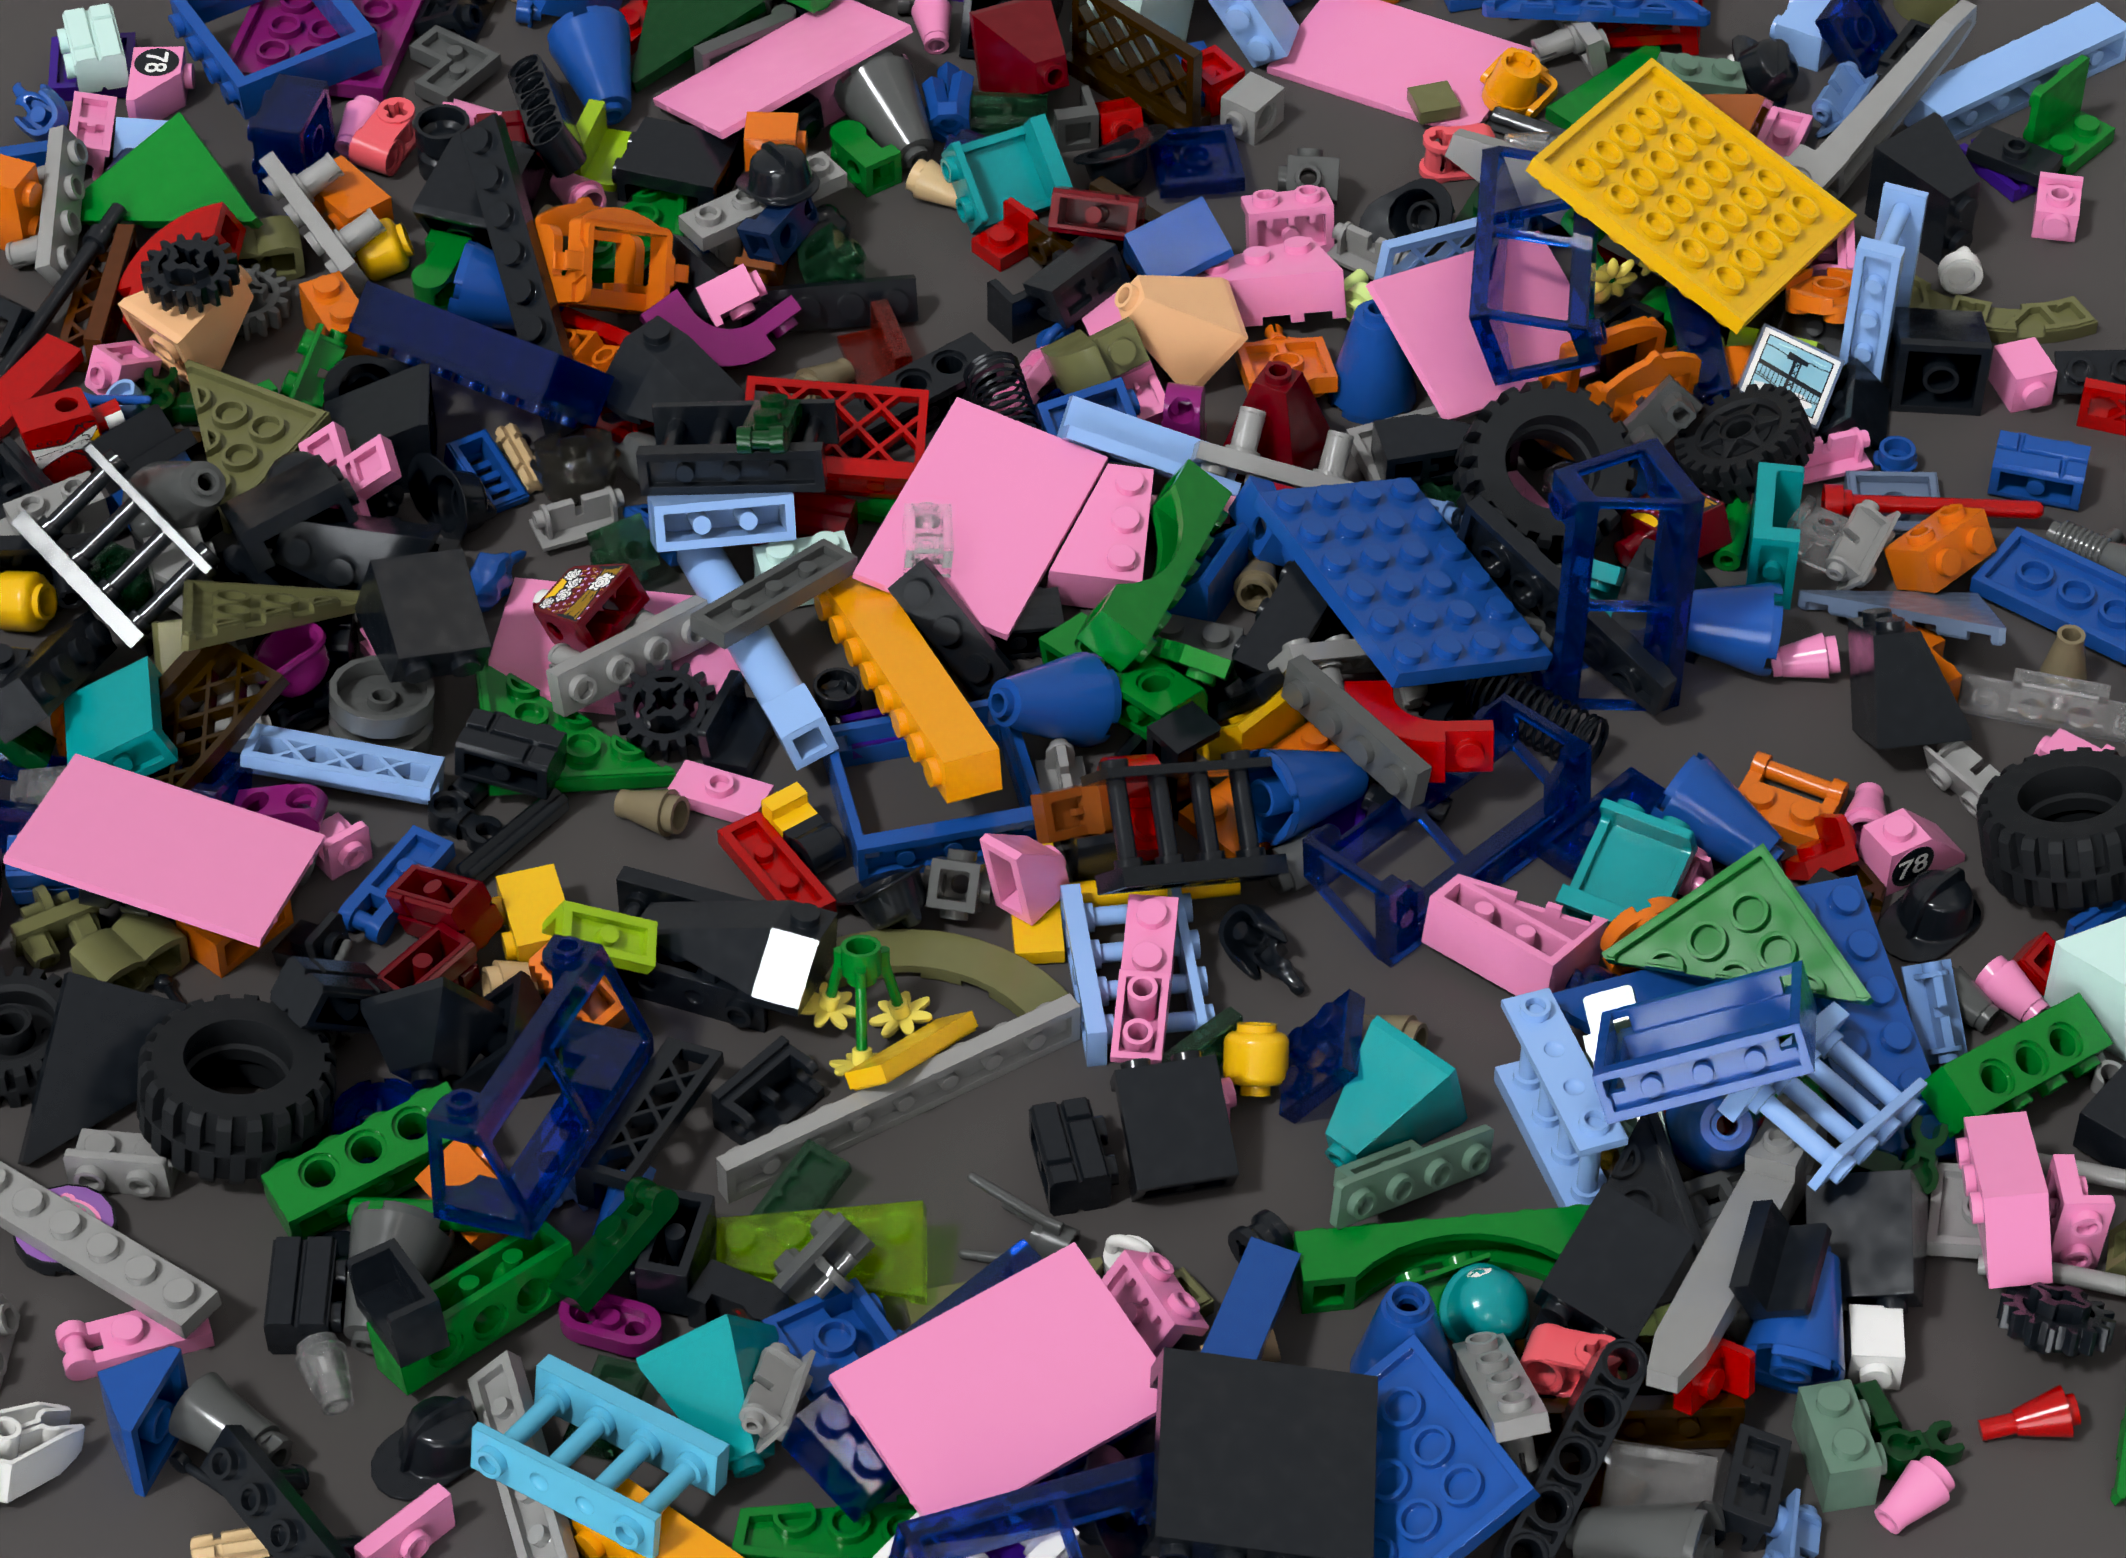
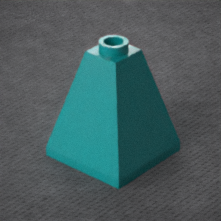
M1377 1015L1368 1027L1326 1129L1325 1135L1329 1146L1325 1150L1327 1158L1336 1167H1340L1410 1139L1422 1145L1461 1126L1468 1117L1456 1068Z
M725 1314L637 1357L636 1361L639 1369L680 1420L730 1444L728 1470L733 1471L735 1478H743L765 1468L764 1459L775 1454V1441L760 1454L755 1452L760 1436L747 1433L742 1428L739 1413L749 1386L755 1382L752 1378L762 1350L772 1343L778 1342L779 1335L774 1325Z

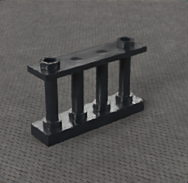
M835 398L801 399L802 418L786 453L771 454L770 449H755L753 454H738L737 427L743 426L755 400L653 403L652 415L656 445L638 446L636 452L641 496L826 492L828 478L824 444L839 443Z
M90 443L84 450L98 463L99 467L49 517L43 515L38 520L23 510L11 524L132 650L142 657H150L154 653L153 638L149 635L152 631L151 623L183 593L184 581L186 579L197 580L203 573L213 581L226 582L227 579L216 568L221 560L203 542H200L195 547L125 475L131 467L115 451L110 448L104 454ZM114 480L130 497L78 548L73 546L68 551L59 541L64 535L61 530ZM144 511L160 528L108 580L103 577L98 582L88 572L94 566L91 561ZM174 542L190 560L138 611L133 608L128 613L118 603L124 597L122 592Z
M1237 750L1221 754L1222 760L1129 766L1127 758L1099 762V771L1081 776L1082 787L1107 786L1118 860L1113 861L1114 870L1095 875L1098 895L1255 882L1289 873L1286 854L1266 855L1265 847H1260L1249 773L1271 767V756L1251 758L1250 750ZM1229 776L1240 850L1236 851L1237 858H1226L1225 850H1219L1208 777ZM1189 779L1200 853L1195 855L1196 861L1185 862L1184 854H1179L1168 780ZM1148 782L1159 857L1154 858L1155 865H1144L1143 857H1137L1126 783Z
M623 866L616 878L619 913L640 917L651 902L754 901L628 866ZM656 952V966L648 975L594 963L622 994L724 1021L740 1028H749L765 1033L769 1026L768 1009L752 1005L737 997L738 989L723 980L714 984L703 978L700 967L694 973L669 966L672 960Z

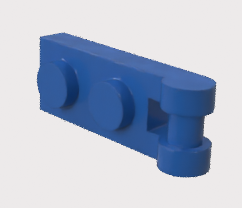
M413 825L340 907L338 913L342 915L347 931L355 932L360 930L365 933L366 939L379 945L385 944L393 932L394 925L399 921V914L393 911L385 897L387 889L412 864H421L444 870L456 856L454 842ZM371 906L378 909L373 915L367 913Z

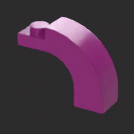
M676 289L642 313L640 321L644 325L656 316H660L690 336L723 370H733L754 365L773 355L776 348L767 336L773 333L779 339L797 326L799 323L794 317L800 313L802 308L794 297L790 295L751 324L741 328L723 329L712 326L700 319Z

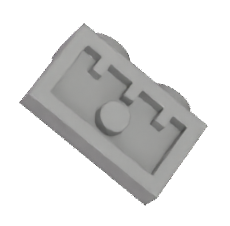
M82 1128L76 1148H67L63 1157L68 1184L89 1186L99 1192L132 1194L138 1197L171 1198L179 1170L172 1166V1159L167 1160L165 1157L159 1156L151 1148V1144L144 1139L142 1133Z

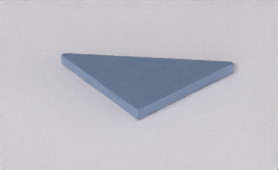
M1798 590L1797 606L1803 610H1828L1830 615L1855 618L1862 617V611L1866 609L1888 608L1892 610V614L1905 618V621L1915 628L1916 622L1925 623V629L1936 631L1937 635L1969 640L1971 632L1987 635L1992 645L2002 646L2006 642L2005 625L1978 593Z

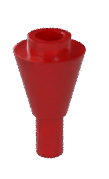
M2058 1385L2011 1410V1413L1977 1420L1982 1441L2013 1434L2029 1437L2073 1438V1426L2081 1425V1415L2074 1393L2065 1395L2061 1385Z

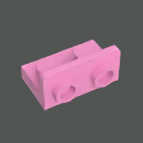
M1302 185L1291 191L1276 192L1263 189L1254 192L1253 195L1241 196V207L1245 213L1246 249L1252 246L1269 247L1282 244L1286 239L1294 236L1311 237L1326 253L1335 245L1334 238H1332L1334 204L1326 188L1315 185Z
M2053 1154L2045 1180L2049 1192L2052 1261L2095 1269L2098 1265L2116 1207L2114 1197L2112 1195H2088L2086 1177L2079 1176L2074 1154Z
M1125 1249L1101 1280L1155 1357H1158L1164 1347L1173 1348L1183 1334L1204 1336L1209 1329V1325L1199 1312L1200 1306L1198 1302L1184 1290L1173 1274L1174 1267L1170 1261L1156 1252L1146 1253Z

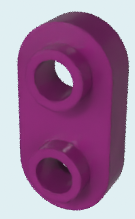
M605 1293L588 1314L563 1301L559 1305L558 1312L561 1331L566 1338L573 1342L626 1357H639L657 1348L662 1341L661 1317L654 1307L646 1303ZM584 1321H592L591 1324H586V1323H582V1322H584Z

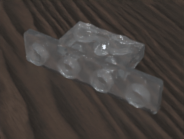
M2015 668L2013 682L1974 674L1965 675L1959 703L1962 713L2056 731L2062 728L2072 734L2126 744V703L2109 700L2111 685Z

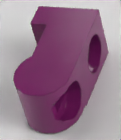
M1168 382L1161 426L1206 441L1205 386Z
M289 783L238 790L233 805L319 833L329 801L327 795L316 786L300 783L290 785Z

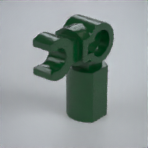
M170 367V374L164 379L154 378L153 368H147L144 372L146 389L143 395L150 396L152 402L150 404H141L142 411L153 404H158L172 427L176 422H181L182 426H198L199 423L192 393L180 392V397H175V393L180 388L176 367Z
M1917 1114L1905 1126L1904 1136L1909 1147L1903 1151L1901 1161L1898 1160L1897 1154L1876 1147L1860 1166L1856 1163L1849 1173L1911 1169L1928 1195L1936 1189L1939 1182V1174L1936 1168L1938 1157L1935 1155V1152L1947 1140L1949 1133L1948 1125L1944 1123L1939 1124L1933 1130L1932 1139H1927L1920 1130L1923 1116Z
M1876 1379L1854 1385L1858 1400L1865 1399L1868 1404L1871 1416L1870 1432L1874 1443L1881 1442L1886 1453L1887 1473L1881 1476L1897 1481L1911 1460L1919 1461L1923 1456H1930L1943 1466L1955 1465L1961 1460L1965 1449L1963 1443L1946 1445L1940 1442L1947 1440L1952 1429L1950 1421L1941 1420L1934 1422L1929 1426L1927 1432L1922 1433L1921 1430L1910 1432L1902 1429L1901 1421Z

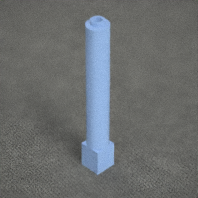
M723 547L677 551V562L697 596L706 599L708 604L744 584ZM769 625L762 627L727 648L770 721L777 738L796 771L839 749L823 713L805 683H802Z

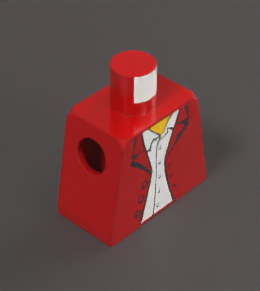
M79 387L60 390L9 405L29 457L54 484L93 468L82 450L83 446L100 437L102 433L126 421L116 398L91 408L82 389Z

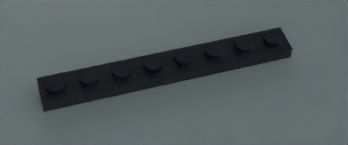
M493 113L460 133L545 436L558 441L591 422V417L506 122L503 117Z

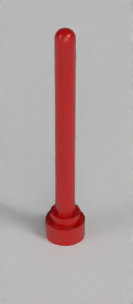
M1823 484L1821 495L1822 521H1841L1842 517H1850L1855 505L1862 503L1865 499L1876 502L1879 505V512L1881 514H1892L1899 511L1901 514L1932 515L1943 506L1950 504H1962L1963 507L1985 509L1986 516L1990 518L2038 519L2044 514V506L2041 502L2029 500L1852 494V490L1844 489L1843 485Z

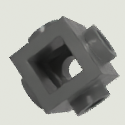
M1298 148L1297 155H1288L1287 165H1279L1278 191L1295 190L1297 187L1304 185L1301 182V178L1304 175L1312 174L1316 177V181L1312 185L1326 188L1333 204L1337 205L1340 158L1323 157V150Z
M948 848L947 857H933L931 866H925L922 880L927 892L926 907L940 909L939 917L969 921V913L983 912L984 903L991 904L993 893L985 862L976 861L978 852ZM959 874L969 878L966 893H960L954 887V880Z

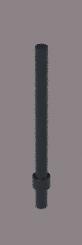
M113 203L100 222L91 225L82 238L83 246L1 360L0 378L36 344L98 255H103L112 244L113 233L116 230L117 224H120L127 214V210L121 204Z

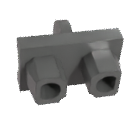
M1669 374L1647 398L1642 395L1636 401L1638 407L1623 421L1629 431L1623 439L1625 445L1633 444L1637 457L1647 465L1664 451V446L1682 428L1686 429L1696 418V414L1702 409L1703 405Z
M823 1210L810 1224V1233L814 1238L801 1251L795 1247L786 1249L774 1261V1267L778 1273L773 1279L774 1284L796 1303H800L815 1295L823 1300L835 1286L849 1295L854 1290L855 1285L846 1275L876 1245L839 1211L834 1215L827 1210Z

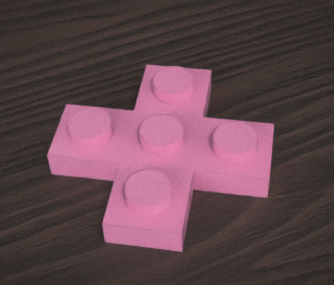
M333 421L298 444L300 451L309 452L314 455L319 454L329 467L334 464L338 466L344 479L347 478L360 502L353 506L357 515L371 517L366 500L402 477L392 442L381 434L352 452L345 428ZM336 504L330 507L333 509H339L336 506Z

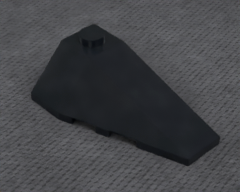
M656 316L624 338L595 392V399L624 420L641 425L644 420L653 423V403L745 401L746 392L690 336L660 316Z

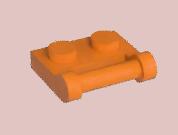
M1757 751L1750 769L1738 790L1783 837V842L1799 846L1803 843L1819 839L1814 817L1823 813L1838 814L1847 797L1849 782L1838 778L1829 781L1775 762L1772 755ZM1768 779L1822 798L1824 801L1819 803L1768 785L1764 781Z

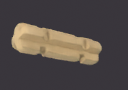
M509 423L505 427L499 426L495 431L497 436L496 443L504 453L505 459L528 494H532L536 490L542 491L546 486L544 481L545 474L541 467L536 464L537 460L526 440L522 437L520 429L513 423Z
M249 1527L221 1531V1537L213 1538V1533L192 1537L190 1541L192 1558L270 1557L269 1551Z

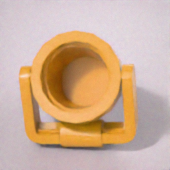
M1514 47L1506 49L1480 77V81L1484 84L1481 96L1484 104L1490 111L1500 106L1535 118L1558 94L1557 80L1549 74V70L1540 63V60L1529 51ZM1538 83H1542L1548 89L1537 99Z

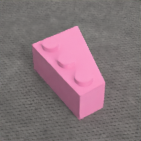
M1294 236L1278 245L1269 247L1252 246L1245 249L1243 253L1236 254L1193 276L1222 277L1228 280L1245 327L1262 326V317L1290 315L1291 323L1305 322V313L1332 311L1333 319L1347 318L1343 269L1311 237Z
M1108 463L1049 570L1047 588L1058 587L1061 605L1094 609L1116 584L1142 581L1154 469Z
M1461 874L1454 876L1429 897L1421 942L1515 996L1545 988H1550L1552 993L1570 989L1599 965L1602 951L1600 941L1607 928L1609 919L1593 915L1591 922L1562 914L1563 905L1548 901L1546 908L1517 900V891Z
M2027 1112L1963 1117L1964 1137L1955 1138L1958 1168L1962 1169L1965 1196H1969L1972 1224H1977L1989 1289L2026 1286L2038 1282L2043 1284L2053 1283L2049 1192Z

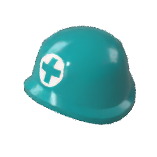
M1474 1263L1460 1269L1447 1283L1440 1299L1439 1318L1443 1331L1453 1343L1463 1342L1471 1334L1487 1331L1496 1334L1504 1333L1513 1348L1514 1340L1522 1339L1527 1332L1530 1321L1529 1301L1526 1290L1517 1277L1493 1264Z

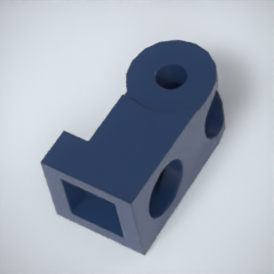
M811 197L801 203L790 206L775 207L767 205L756 219L745 218L737 227V232L750 259L784 265L819 221V213Z

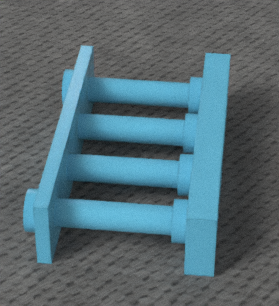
M548 1354L536 1365L534 1405L504 1434L479 1421L472 1427L470 1467L479 1471L484 1476L494 1479L617 1542L623 1548L632 1550L646 1558H656L659 1555L661 1514L689 1485H693L715 1496L727 1484L730 1444ZM553 1416H557L579 1427L549 1457L524 1445ZM598 1439H602L624 1450L595 1480L570 1468ZM643 1462H648L669 1473L641 1503L615 1491Z

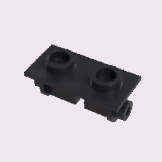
M2126 350L2054 352L2055 368L2058 371L2055 383L2057 395L2082 394L2086 377L2126 385Z

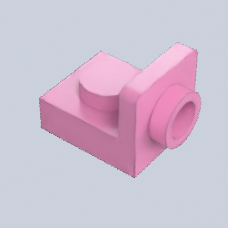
M134 340L93 345L85 378V386L97 395H105L108 389L121 379H130L133 382H137L139 378H144V372L147 368H153L154 376H159L162 359Z
M339 812L323 820L319 833L325 835V842L317 854L315 864L332 881L351 870L359 868L363 863L373 858L369 827L363 821H358L351 825Z

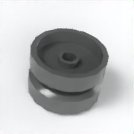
M377 655L349 661L338 668L329 681V736L429 754L433 747L434 680L431 678L416 684L407 681L390 683Z

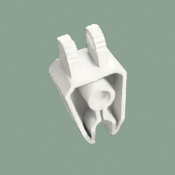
M37 1401L0 1410V1502L9 1503L59 1476L80 1454L83 1446L85 1426L83 1424L69 1425L71 1409L68 1406Z

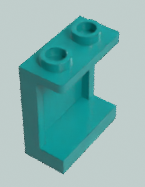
M1045 113L1029 118L1023 126L962 145L960 141L950 143L941 154L940 165L945 180L953 185L957 196L956 210L958 216L963 223H967L971 234L986 230L1002 221L1003 202L1010 197L1025 207H1029L1037 214L1050 210L1053 187L1065 186L1073 188Z
M1759 462L1750 523L1745 584L1780 583L1783 588V594L1774 593V605L1783 606V609L1790 610L1801 529H1797L1805 468L1797 465Z
M148 656L74 691L64 701L67 764L76 753L143 776H148L178 761L177 747L162 730L158 681L162 674Z
M1603 798L1599 807L1601 819L1570 886L1562 884L1556 897V904L1563 905L1562 914L1591 922L1593 915L1609 919L1608 927L1621 912L1633 906L1636 912L1651 907L1647 899L1660 896L1676 898L1698 850L1695 834L1690 830L1691 828L1687 823L1672 816H1664L1663 819L1646 814L1640 805L1626 799H1618L1617 802Z

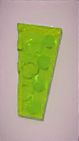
M923 1200L717 1218L716 1261L768 1282H773V1279L778 1275L774 1267V1261L786 1249L795 1247L801 1251L814 1238L810 1233V1224L823 1210H827L834 1215L839 1211L876 1244L846 1277L849 1280L856 1277L868 1294L875 1293L878 1298L884 1299L885 1295L907 1298L909 1303L927 1305V1208Z

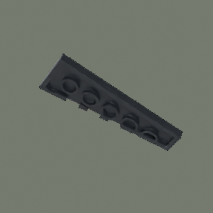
M1481 495L1468 502L1457 537L1464 542L1468 550L1485 571L1488 572L1497 586L1514 598L1512 603L1517 611L1524 616L1531 612L1538 616L1546 625L1545 632L1556 641L1568 639L1575 645L1576 653L1582 661L1595 671L1603 674L1608 681L1654 716L1667 708L1677 682V678L1672 675L1667 665L1662 661L1656 660L1638 643V640L1630 631L1623 629L1605 612L1603 606L1581 590L1565 570L1558 568L1539 550L1537 544L1532 539L1520 533L1507 520L1501 510L1490 505Z

